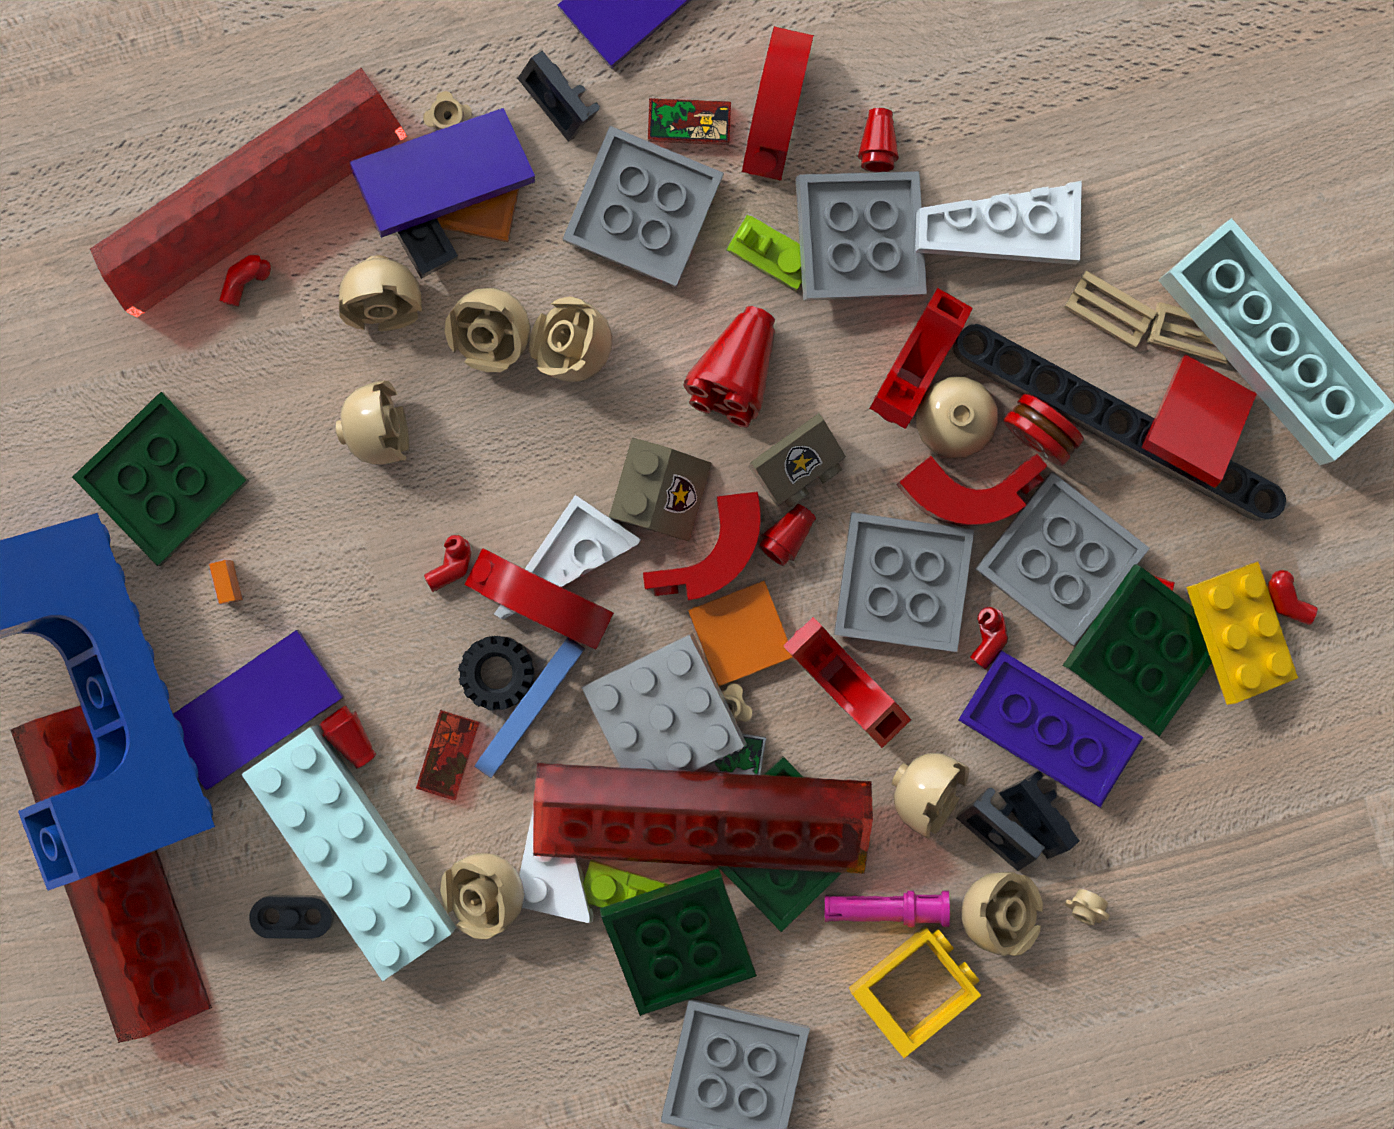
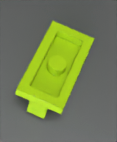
M746 215L726 251L797 292L802 283L800 244L753 216Z
M590 860L583 882L588 904L601 908L669 885L668 883L595 860Z

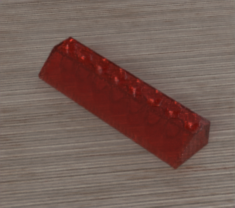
M359 68L91 247L90 251L102 278L124 311L138 317L352 174L350 161L390 148L406 138L407 135L362 68Z
M81 705L31 720L10 730L35 803L80 787L91 776L96 763V747ZM157 850L64 885L118 1043L144 1038L212 1008Z
M537 763L533 803V856L865 874L873 822L872 781Z

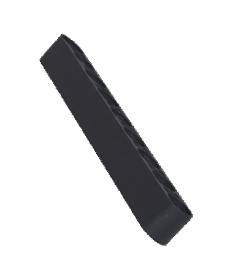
M972 324L965 327L955 340L953 352L956 358L963 364L1020 395L1029 394L1040 399L1059 412L1068 421L1254 521L1274 519L1284 511L1286 495L1277 484L1231 459L1226 472L1233 475L1235 487L1231 493H1225L1220 489L1219 485L1214 488L1143 449L1142 446L1154 421L1153 417L983 325ZM972 334L978 336L983 342V352L979 355L969 354L963 347L965 336ZM1010 354L1017 358L1020 367L1017 374L1009 375L1002 371L999 363L1002 355ZM1045 373L1054 379L1055 390L1052 394H1043L1036 387V379L1039 374ZM1076 393H1082L1089 397L1091 409L1088 414L1083 415L1075 411L1072 400ZM1112 413H1120L1127 420V428L1123 434H1117L1111 430L1109 418ZM1259 491L1266 492L1271 499L1270 509L1266 513L1260 512L1255 506L1254 499Z

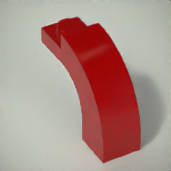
M773 27L741 172L779 181L782 180L814 35Z
M937 287L881 384L869 409L878 413L884 420L906 429L931 381L962 331L973 307Z
M1035 454L996 486L988 489H970L954 482L934 458L930 456L896 485L917 508L927 515L953 525L978 526L1005 519L1027 506L1016 492L1021 490L1024 494H1027L1042 482L1044 478L1040 475V472L1047 467V464L1038 454Z
M758 491L717 496L720 532L712 552L701 562L689 567L644 572V588L653 589L654 596L678 594V585H686L689 601L708 596L729 584L744 569L758 541L761 520Z
M482 548L464 584L481 593V595L595 650L614 612Z
M814 617L798 629L793 637L783 645L803 669L881 748L912 720L847 654Z

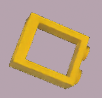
M923 926L849 987L854 998L903 1058H906L981 997V994L975 988V985L980 982L979 978L965 961L959 966L948 954L954 947L939 929L932 934L926 926ZM924 944H927L962 988L906 1033L872 991L871 987Z

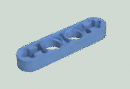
M567 637L474 767L489 778L494 776L585 650L583 646Z

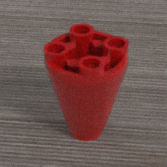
M747 306L744 312L735 317L692 367L684 380L683 386L691 395L689 404L693 408L708 414L714 410L725 415L731 423L744 428L749 427L751 421L757 419L763 404L775 334L773 327L775 318L770 313L758 307Z

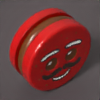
M1023 394L1017 401L1020 405L1015 406L1013 412L1010 411L1006 415L1004 424L1018 439L1040 456L1058 466H1065L1071 458L1070 455L1083 443V435L1055 409L1032 395Z

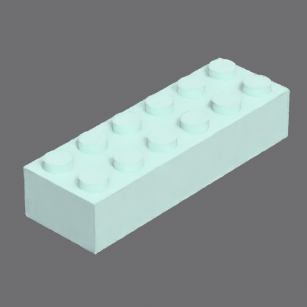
M1232 218L1216 229L1158 280L1319 466L1338 459L1394 409V403Z
M315 725L296 736L241 775L378 976L384 981L447 938L457 927L337 751L322 736L324 733L319 725Z

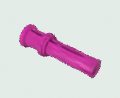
M907 890V893H903V896L893 897L825 895V922L893 921L903 922V925L908 927H914L916 923H941L942 927H949V891H942L940 895H916L914 891Z

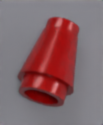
M873 108L868 112L858 152L861 167L866 171L876 173L889 172L894 169V162L899 159L893 112L889 109Z
M797 504L762 534L763 541L759 545L760 550L781 566H785L789 560L794 561L812 524L816 520L815 515L806 507Z
M347 706L336 710L319 724L324 731L322 736L352 763L356 769L364 766L377 755L372 749L373 747L356 711L351 713Z

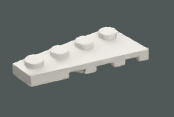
M1082 181L1071 182L1065 186L1054 188H1036L1030 192L1009 195V193L994 195L989 199L965 200L920 208L916 212L915 253L1076 265L1080 261Z

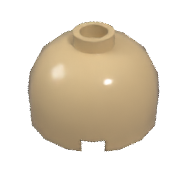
M371 256L349 269L340 283L339 317L345 324L356 329L365 330L364 323H380L378 331L400 329L414 323L418 319L417 311L421 312L422 310L418 281L408 267L386 256Z
M481 288L466 294L456 303L446 318L444 332L449 347L454 353L458 349L467 358L464 363L468 366L486 373L502 372L515 363L525 350L529 341L530 323L525 308L517 298L497 288Z
M571 296L557 299L551 303L556 307L550 310L547 315L541 313L535 321L530 334V356L537 361L539 366L537 369L552 378L570 383L589 379L602 369L612 350L613 336L607 319L594 306L581 299Z
M947 377L934 383L925 392L915 412L916 425L922 442L932 452L946 458H966L981 451L992 440L998 425L997 406L991 393L981 383L967 377Z
M386 380L369 383L354 390L347 397L341 408V420L336 421V433L339 442L342 445L347 444L350 452L362 462L375 465L404 461L407 457L401 452L409 450V434L405 413L402 406L394 407L390 396L398 394L393 385Z
M928 753L919 756L909 766L903 763L896 771L892 780V785L897 787L894 794L895 809L903 823L927 839L930 838V831L936 834L946 823L960 799L955 796L958 783L964 787L966 786L970 771L969 767L955 758L940 753Z
M476 853L454 863L442 876L440 888L443 906L447 913L454 911L456 917L460 920L456 926L473 938L485 940L506 930L516 920L523 907L525 895L522 880L516 869L504 858L495 854Z
M1014 872L986 874L974 882L965 894L962 905V922L965 932L983 950L1002 956L1022 955L1032 947L1040 933L1041 925H1035L1037 911L1043 912V902L1037 886L1031 878Z

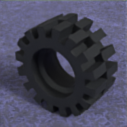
M489 636L474 642L464 652L462 662L458 668V671H460L459 684L462 685L465 696L470 698L478 707L481 706L487 710H503L516 705L531 688L533 675H535L532 658L525 650V647L521 643L514 641V639L503 636ZM495 656L506 659L510 663L513 672L509 684L501 689L488 687L481 678L483 663Z

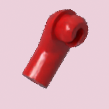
M248 255L233 264L227 271L219 301L239 307L245 284L253 279L265 281L271 272L270 262L260 259L259 255Z
M449 536L444 543L446 550L443 565L424 574L425 580L432 592L462 578L467 573L472 551L470 543L462 536Z
M1286 570L1274 572L1271 580L1268 582V591L1275 611L1310 626L1316 617L1318 607L1297 598L1293 584L1294 576Z
M993 607L983 608L978 614L977 620L982 642L970 655V658L984 670L987 669L1008 642L1005 617L1000 610Z

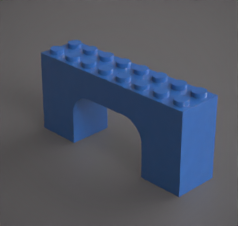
M98 513L0 540V639L16 634H33L49 641L59 651L67 667L96 747L94 770L82 786L49 797L18 811L47 891L83 879L215 827L212 820V806L209 800L203 796L197 780V766L193 759L188 756L183 742L184 733L182 726L173 716L168 702L169 692L167 686L158 676L154 665V651L150 643L144 638L139 625V611L136 605L130 601L124 585V571L120 564L115 561L110 547L109 531L101 523Z

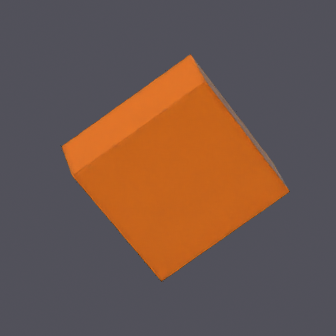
M222 560L210 563L209 566L219 604L242 601L243 598L234 562Z

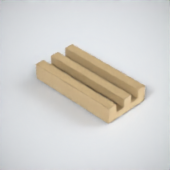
M1087 270L1082 275L1064 306L1065 309L1133 349L1138 346L1142 335L1146 332L1149 323L1157 313ZM1088 284L1143 318L1139 321L1085 289L1086 285ZM1079 297L1134 328L1133 335L1076 303Z
M1162 302L1157 303L1155 310L1157 313L1152 320L1151 332L1146 343L1223 365L1228 363V360L1222 353L1160 336V331L1163 330L1214 345L1203 332L1164 321L1166 314L1194 322L1183 308Z

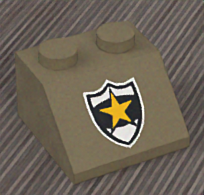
M818 413L750 462L749 468L777 507L786 502L790 508L809 494L805 487L819 478L822 484H824L843 469L839 462L846 456L826 422Z
M632 437L609 518L689 541L712 463L665 446Z

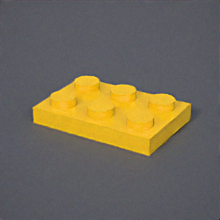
M1259 562L1241 566L1186 587L1226 705L1239 703L1298 679Z

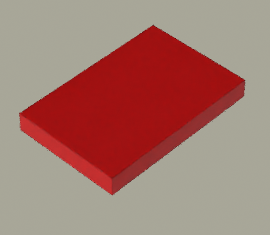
M1185 354L1178 363L1142 448L1216 488L1224 477L1257 393Z

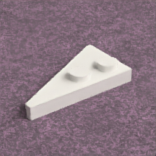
M575 495L525 569L563 587L637 546L641 539ZM500 604L494 614L504 620L517 612Z
M542 764L519 874L525 893L522 908L591 923L593 922L594 915L592 908L589 909L582 882L584 881V875L581 866L577 862L578 851L570 819L567 820L561 798L563 791L560 779L555 774L554 765Z

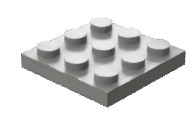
M610 126L566 229L563 242L677 289L724 173Z
M919 171L804 174L796 177L803 301L920 297L927 294L924 253H915L916 212L922 208Z
M1051 472L1028 500L1027 506L1021 509L975 570L1070 645H1075L1106 605L1133 565H1137L1150 548L1059 476Z
M852 512L850 515L834 635L957 652L974 530Z
M693 633L581 687L635 798L747 745Z
M689 999L661 1122L688 1129H787L810 1030L809 1026Z

